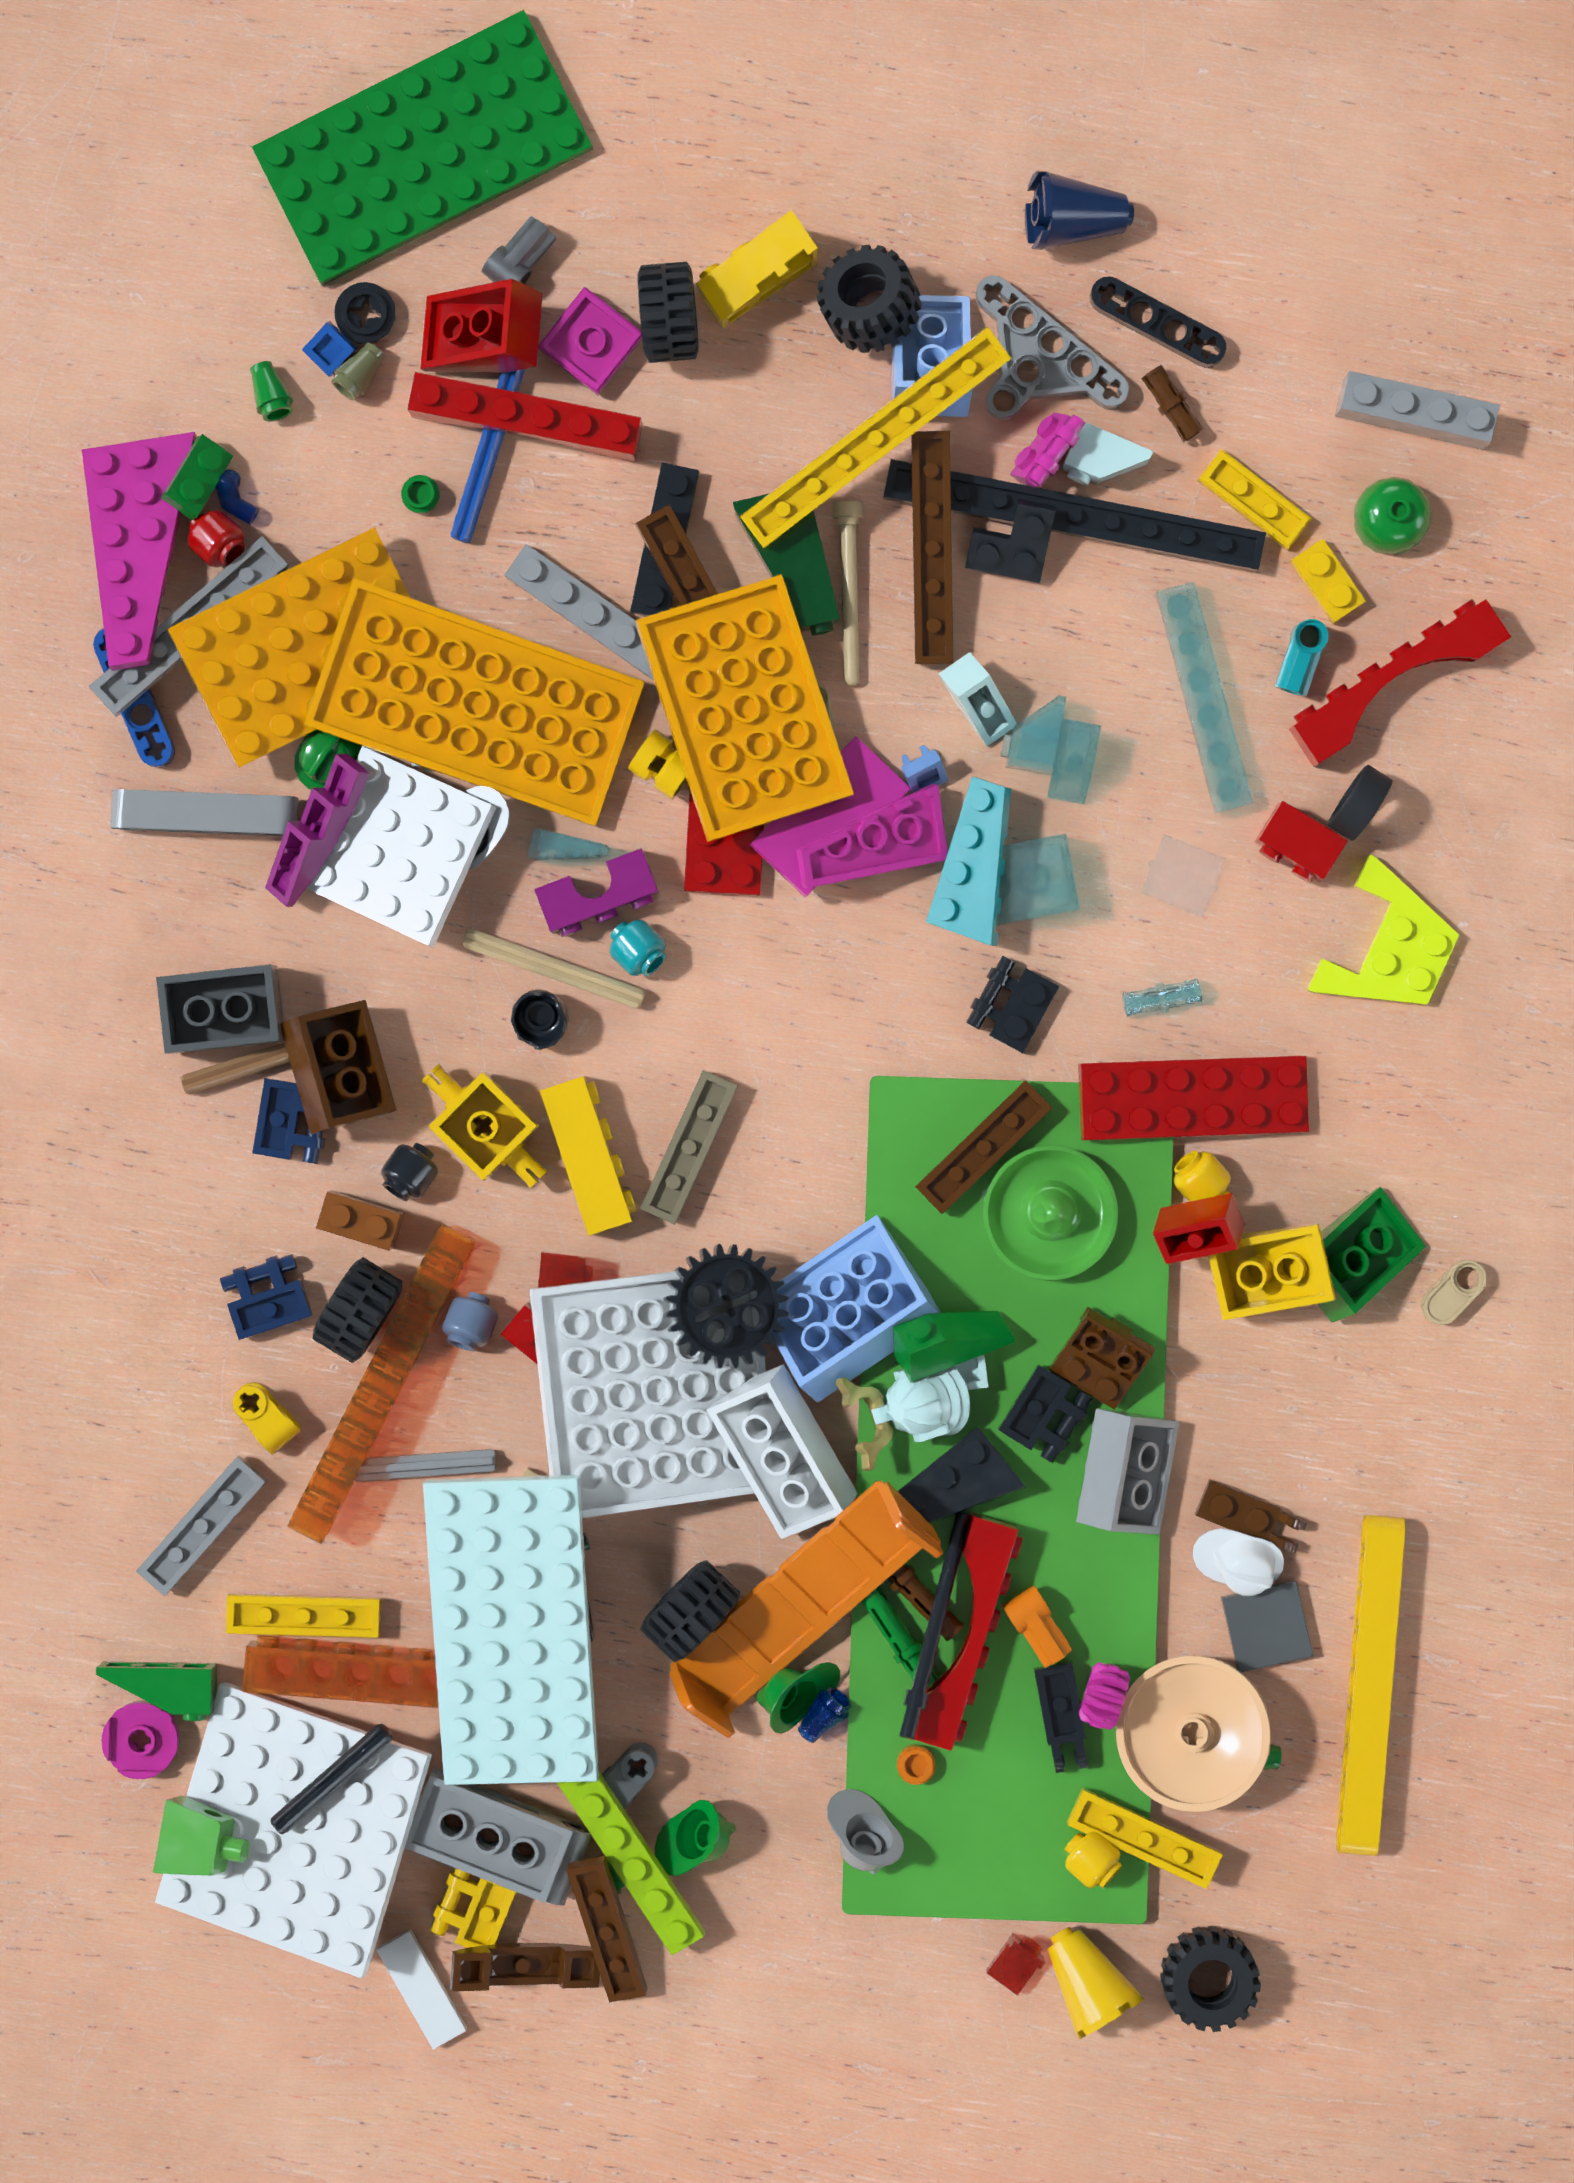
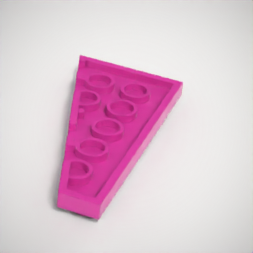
M195 432L82 449L108 666L112 671L150 665L159 623L157 619L159 608L167 585L165 580L168 565L172 561L181 518V512L162 500L161 496L196 440L197 435Z

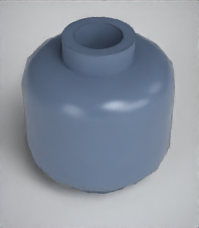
M469 1292L467 1297H456L451 1301L442 1324V1330L448 1336V1343L473 1352L476 1351L477 1347H483L488 1344L498 1319L497 1312L489 1306V1298L478 1293Z

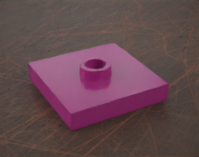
M584 286L539 343L538 349L598 396L642 341V331Z

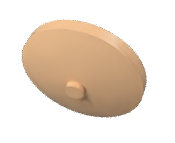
M1196 1655L1180 1656L1151 1667L1132 1684L1126 1693V1698L1116 1724V1740L1119 1755L1126 1772L1138 1788L1147 1796L1164 1806L1176 1810L1201 1812L1214 1810L1235 1801L1256 1782L1269 1756L1271 1723L1266 1705L1260 1693L1252 1682L1239 1670L1223 1661L1210 1657Z

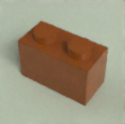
M332 1190L326 1193L316 1229L390 1251L395 1248L405 1212Z

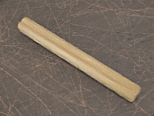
M472 928L468 929L465 934L463 946L475 952L633 1008H639L644 999L645 991L630 984Z

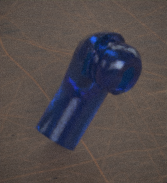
M227 469L220 475L219 482L215 487L220 506L226 512L251 525L259 513V508L240 497L238 487L240 486L241 477L236 471Z

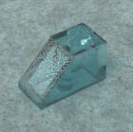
M1057 696L1015 725L1011 735L1004 734L1000 757L1007 758V768L1045 775L1053 773L1066 703L1065 696Z
M1068 719L1061 721L1047 798L1085 804L1095 763L1101 725Z

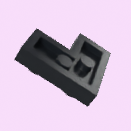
M1018 499L1011 535L973 527L965 568L1040 583L1056 506Z

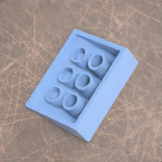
M876 1215L780 1280L784 1281L785 1284L776 1290L777 1295L788 1296L789 1300L779 1303V1309L789 1312V1315L777 1318V1322L785 1330L783 1332L773 1331L771 1335L776 1339V1345L799 1387L816 1402H820L839 1389L836 1385L837 1379L846 1377L851 1381L894 1352V1326L928 1313L941 1312L880 1217Z

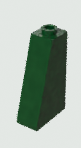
M768 494L733 502L735 516L770 577L782 574L801 631L810 630L812 636L833 631V625L838 624L840 618L814 510L763 548L740 516Z

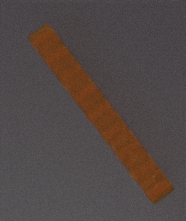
M444 1223L440 1225L287 1527L321 1545L323 1544L358 1476L360 1466H363L456 1284L475 1246L476 1239Z

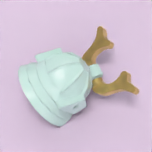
M955 1366L912 1383L903 1369L893 1372L896 1381L887 1391L886 1404L883 1402L881 1392L874 1387H858L852 1384L846 1377L836 1380V1385L843 1395L842 1405L844 1407L853 1406L858 1399H863L869 1406L876 1428L875 1437L871 1442L856 1444V1450L861 1454L863 1471L874 1469L878 1453L890 1442L893 1435V1427L890 1425V1420L893 1421L896 1429L912 1434L915 1442H922L938 1436L954 1435L964 1428L970 1413V1398L965 1381Z

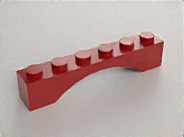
M418 372L414 373L407 408L411 417L416 419L529 436L563 444L596 455L636 462L643 427L641 417Z
M1473 599L1469 600L1453 611L1457 617L1445 626L1439 620L1421 632L1425 639L1412 647L1409 641L1389 653L1393 660L1382 668L1375 662L1357 674L1361 681L1350 689L1344 683L1328 693L1325 697L1329 703L1318 710L1312 704L1295 715L1294 719L1297 724L1292 726L1289 731L1313 767L1351 743L1356 726L1367 705L1381 688L1395 677L1410 669L1430 663L1446 661L1473 663L1511 638L1487 599L1477 605Z
M972 1512L962 1550L969 1567L973 1585V1612L970 1627L961 1651L949 1669L934 1684L927 1688L926 1694L929 1695L926 1711H921L914 1738L916 1741L952 1751L955 1741L961 1743L967 1726V1720L962 1719L966 1705H973L978 1690V1684L974 1683L973 1679L977 1668L984 1669L989 1653V1647L984 1646L988 1631L994 1633L1001 1611L995 1609L999 1594L1005 1596L1008 1591L1012 1576L1011 1573L1006 1572L1010 1558L1017 1559L1023 1537L1017 1536L1018 1528L1014 1524Z

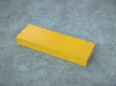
M1223 449L1219 451L1197 480V482L1259 530L1266 532L1268 537L1285 550L1291 547L1312 520L1307 514Z

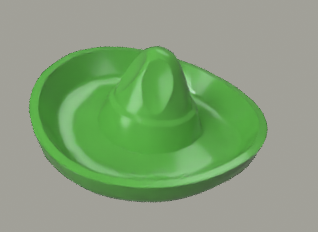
M1039 1146L1017 1154L999 1169L985 1196L983 1219L990 1244L997 1255L1008 1266L1028 1277L1042 1280H1061L1081 1274L1103 1257L1111 1245L1116 1232L1118 1205L1114 1189L1107 1175L1088 1156L1067 1147Z

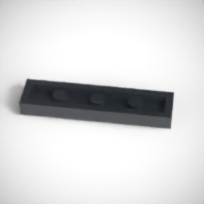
M661 463L651 514L670 504L685 534H687L699 470ZM644 543L630 613L647 617L671 609L673 594Z

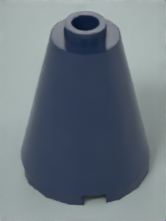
M1036 171L1032 174L1027 191H1034L1032 203L1025 204V230L1027 241L1033 244L1032 249L1034 250L1122 234L1127 226H1131L1133 223L1134 205L1132 202H1128L1126 194L1047 171Z

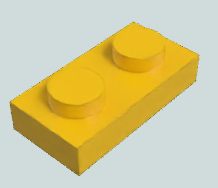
M1323 538L1290 561L1332 624L1366 602Z

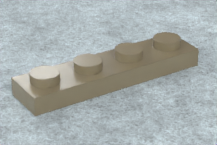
M705 1070L702 1071L641 1205V1210L674 1225L676 1224L738 1085Z

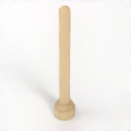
M863 501L833 502V518L837 519V526H841L844 679L847 685L855 686L860 680L856 526L860 525V518H863Z

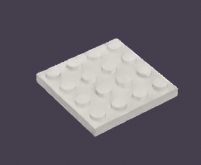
M362 746L356 761L368 770L370 774L356 808L337 844L307 889L419 942L434 947L497 807Z

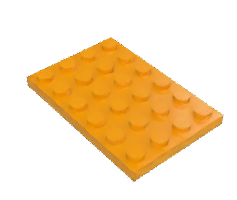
M375 527L167 629L238 768L316 730L305 726L304 722L353 578L410 598Z
M782 574L635 621L707 842L854 795Z

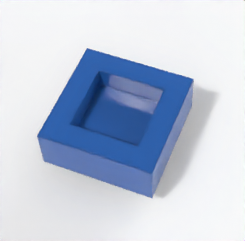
M329 321L303 347L302 351L328 377H331L335 374L334 370L347 361L358 348Z

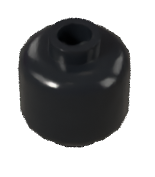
M415 1143L413 1147L404 1144L397 1146L381 1169V1175L385 1180L382 1184L383 1187L403 1201H408L409 1198H421L438 1174L437 1166L432 1161L434 1154L419 1143Z

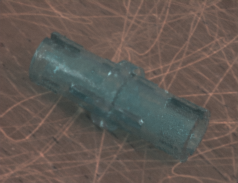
M1196 978L1164 985L1161 982L1156 983L1153 988L1122 993V1000L1126 1017L1157 1010L1164 1013L1169 1012V1008L1200 1003L1202 1002L1199 981Z

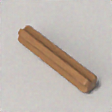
M280 1043L182 1075L181 1083L186 1094H194L290 1063L285 1043Z

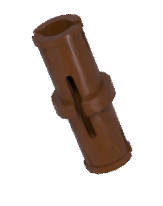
M1162 365L1142 377V381L1160 406L1158 411L1162 416H1167L1183 443L1204 429L1186 403V395L1184 392L1180 393Z

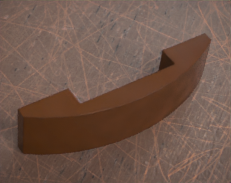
M507 1943L464 1948L452 1953L450 1990L452 1992L489 1991V1986L559 1984L562 1989L599 1988L600 1972L592 1948L589 1946L555 1943Z

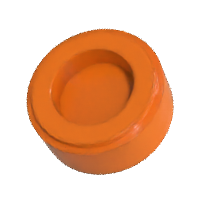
M919 1744L905 1747L897 1758L898 1773L909 1784L919 1785L927 1782L935 1771V1759L932 1752L927 1747Z

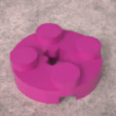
M133 1701L116 1710L105 1724L101 1739L102 1750L108 1762L110 1761L123 1776L132 1779L151 1778L166 1769L177 1755L180 1746L179 1727L174 1720L173 1714L147 1701ZM139 1730H144L145 1734L151 1738V1743H147L144 1750L138 1749L136 1742H131V1736L137 1735Z

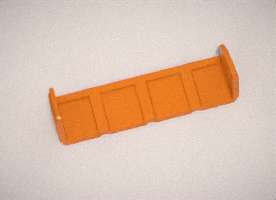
M882 1480L876 1481L839 1513L830 1526L822 1528L783 1562L774 1575L766 1577L736 1603L724 1620L695 1650L682 1660L672 1661L669 1675L681 1706L725 1737L730 1738L735 1734L729 1715L761 1689L775 1673L784 1669L922 1548L935 1558L943 1554L940 1547L941 1541L933 1526L890 1483H884Z

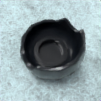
M531 990L521 995L513 1005L511 1023L517 1038L533 1046L536 1050L555 1046L567 1031L569 1022L567 1007L557 995L547 990Z

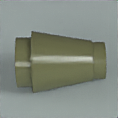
M368 342L334 370L335 377L331 380L333 386L341 394L353 401L359 395L364 396L385 355L379 348Z

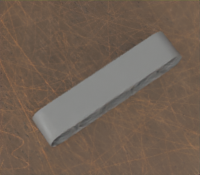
M112 790L110 828L139 831L283 836L288 821H298L299 798L278 795Z

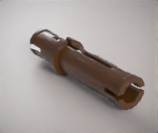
M904 1564L887 1579L890 1582L889 1587L894 1592L898 1590L929 1621L935 1595L914 1574L916 1570L911 1565L906 1566ZM947 1609L941 1632L946 1641L951 1640L964 1626V1623L953 1615L949 1609Z

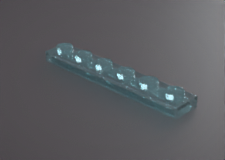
M1193 581L1157 591L1156 596L1214 813L1253 804L1195 583Z

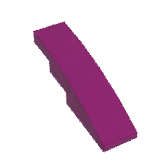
M348 754L335 755L324 788H312L301 820L288 821L265 889L286 907H293L318 874L343 833L370 772Z

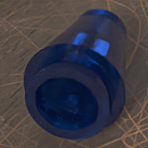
M828 1687L826 1690L819 1691L802 1723L798 1726L800 1735L808 1742L815 1743L819 1738L848 1718V1711L851 1709L850 1700L842 1691L835 1687Z

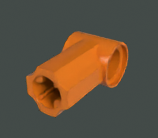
M1035 1585L1002 1605L1019 1634H1024L1045 1668L1057 1663L1072 1651L1066 1637L1050 1616L1052 1612Z

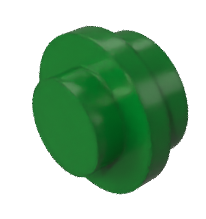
M415 475L404 483L401 497L404 505L410 511L424 514L436 507L440 498V492L433 479L425 475Z

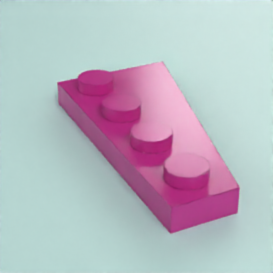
M930 784L796 849L802 887L812 888L945 861L948 849L938 784Z

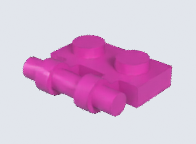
M1055 412L1046 417L1038 426V435L1031 445L1024 448L1018 454L1015 460L1016 466L1010 475L1021 484L1033 487L1038 485L1041 487L1048 476H1054L1060 467L1058 462L1069 447L1074 448L1080 439L1078 434L1086 424L1085 421L1074 414L1070 417L1069 415Z

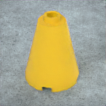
M1070 1926L1050 1937L1054 1945L1047 1948L1075 2034L1079 2040L1115 2020L1127 2009L1134 2008L1144 2001L1141 1993L1080 1929L1073 1932Z

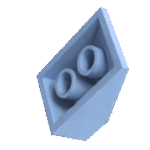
M919 296L922 303L921 310L916 311L919 316L917 323L910 324L911 332L908 336L901 335L897 338L900 343L892 347L891 400L971 339L970 296ZM972 389L937 416L968 417Z

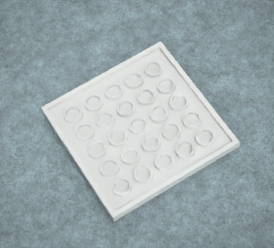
M734 1270L729 1274L727 1280L729 1287L735 1292H740L745 1284L743 1275ZM675 1271L529 1289L550 1476L579 1475L582 1518L754 1493L708 1414L707 1408L749 1379L766 1372L765 1356L760 1357L753 1351V1364L747 1365L739 1357L738 1368L731 1369L728 1359H725L721 1369H716L713 1357H711L706 1365H701L700 1352L692 1357L686 1356L690 1345L686 1343L676 1346L675 1344L681 1336L680 1331L668 1332L667 1330L676 1323L675 1318H668L663 1315V1313L673 1310V1304L667 1303L663 1299L666 1296L675 1295V1290L667 1285L668 1281L680 1282L681 1278ZM701 1285L695 1287L692 1294L694 1302L698 1306H706L710 1300L709 1291ZM752 1291L729 1301L723 1299L722 1305L697 1314L695 1320L700 1322L723 1312H727L730 1316V1308L756 1298L757 1293ZM746 1307L742 1315L743 1321L748 1327L753 1328L759 1322V1313L754 1307ZM718 1321L711 1322L707 1329L708 1337L713 1342L718 1343L723 1339L725 1334L724 1327Z
M227 1682L220 1683L214 1701V1712L210 1715L186 1797L232 1816L235 1820L232 1837L248 1840L250 1844L249 1853L244 1863L228 1860L225 1871L212 1876L163 1874L155 1903L359 1978L366 1977L432 1754L391 1741L289 1832L280 1834L270 1822L271 1817L368 1732Z

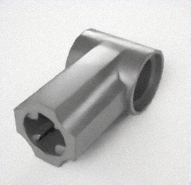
M530 216L505 247L502 245L491 254L483 265L481 272L492 282L513 278L526 284L533 270L531 269L557 240L556 236L538 219Z

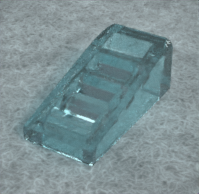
M536 828V830H533L527 858L533 860L604 858L609 856L610 848L605 844Z

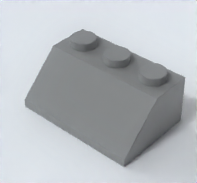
M1096 1408L1076 1522L1113 1532L1160 1534L1180 1421Z

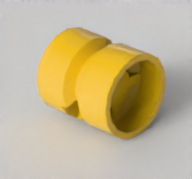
M654 729L637 751L628 769L644 781L653 779L654 787L670 799H673L687 782V778L678 751L673 748V740L657 729ZM659 757L667 760L662 768L656 763Z

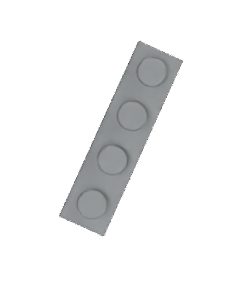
M237 1456L136 1572L163 1596H166L268 1480L241 1456Z

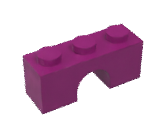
M642 848L606 861L611 875V884L607 892L598 898H586L580 895L571 876L534 889L550 932H560L561 937H565L583 930L581 923L595 918L597 924L619 916L616 909L631 904L632 909L636 910L653 903L652 896L658 894L659 891Z

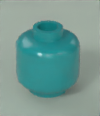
M635 920L629 924L624 921L610 935V938L613 940L609 948L610 956L632 976L651 975L663 964L666 958V953L664 952L666 947L665 940L644 920Z

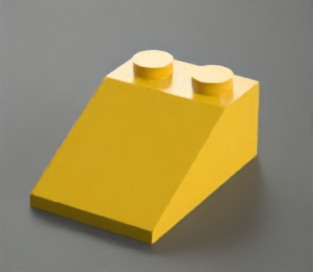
M1319 1224L1242 1234L1238 1250L1208 1256L1222 1320L1329 1302L1336 1299Z

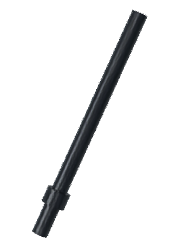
M958 1512L954 1519L911 1690L907 1689L903 1703L906 1706V1711L899 1736L910 1740L915 1738L921 1711H926L929 1699L926 1691L971 1515L963 1512Z

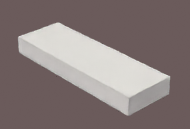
M411 1929L377 1948L376 1951L432 2049L439 2047L467 2030L466 2024Z

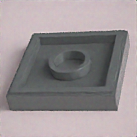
M1295 1580L1272 1585L1271 1588L1254 1596H1242L1237 1593L1221 1596L1237 1670L1240 1672L1313 1656L1299 1590Z

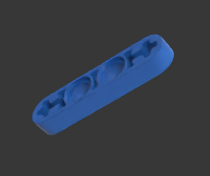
M103 628L94 637L93 646L102 670L105 673L109 666L107 650L103 651V646H106ZM148 689L121 714L142 761L151 767L162 768L173 760L175 747L152 691ZM138 705H147L152 711V718L148 724L138 726L132 720V711ZM159 726L160 732H153L152 734L158 744L166 745V749L161 752L162 759L158 760L154 756H148L147 752L152 749L151 742L147 736L140 740L139 733L151 732Z

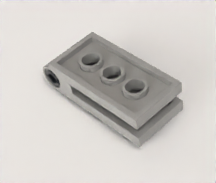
M434 1767L416 1809L405 1848L540 1902L563 1906L572 1887L566 1871L568 1864L583 1859L592 1835L586 1827L482 1785H444L443 1770ZM445 1815H458L463 1821V1826L458 1828L449 1826L445 1821ZM492 1828L497 1832L499 1839L493 1842L487 1841L481 1836L480 1830ZM520 1842H527L533 1846L535 1852L527 1856L522 1855L517 1851L515 1845Z

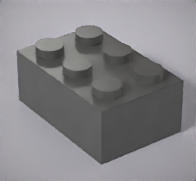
M268 964L156 977L165 1054L284 1042L280 1023L283 1022V1013L276 965Z

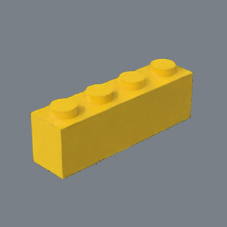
M582 1076L540 1090L588 1236L632 1222L633 1217L631 1213L638 1211L631 1190H623L619 1177L625 1175L624 1167L619 1154H611L607 1141L613 1139V1135L607 1118H599L595 1104L601 1103V1099L595 1082L588 1083L586 1076Z

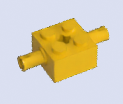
M437 1064L431 1072L441 1081V1084L431 1074H427L422 1079V1082L439 1096L446 1105L444 1106L445 1110L428 1127L482 1181L487 1180L501 1165L505 1166L507 1164L531 1189L538 1180L528 1171V1168L539 1179L547 1173V1170L523 1148L525 1146L523 1142L540 1125L486 1072H481L468 1087L464 1086L462 1088L440 1064ZM479 1117L481 1119H488L489 1117L492 1119L493 1122L490 1128L493 1132L491 1135L488 1133L479 1135L476 1130L479 1128V1124L476 1120Z

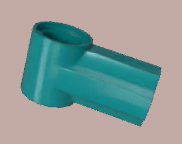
M1307 619L1292 629L1290 642L1274 687L1294 695L1307 696L1322 650L1328 642V630L1322 622L1317 619ZM1304 627H1311L1318 633V643L1313 648L1304 646L1300 641V632Z

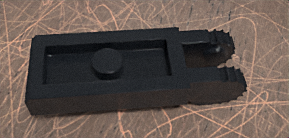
M1072 1662L1053 1664L1046 1668L1044 1666L1034 1668L1048 1746L1051 1745L1055 1772H1064L1065 1767L1060 1744L1072 1741L1075 1744L1076 1764L1079 1765V1769L1088 1768L1083 1739H1086L1083 1721H1081L1079 1715L1080 1703Z

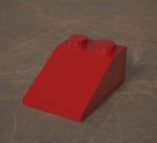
M512 278L427 296L420 369L425 372H512L537 367L543 293Z

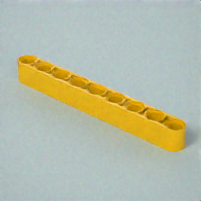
M1365 1514L1362 1523L1336 1832L1337 1853L1377 1856L1379 1850L1405 1543L1404 1517Z

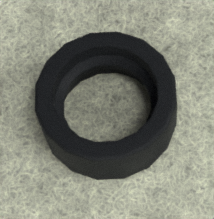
M1366 765L1339 801L1328 821V826L1349 840H1356L1384 801L1393 780L1372 766Z

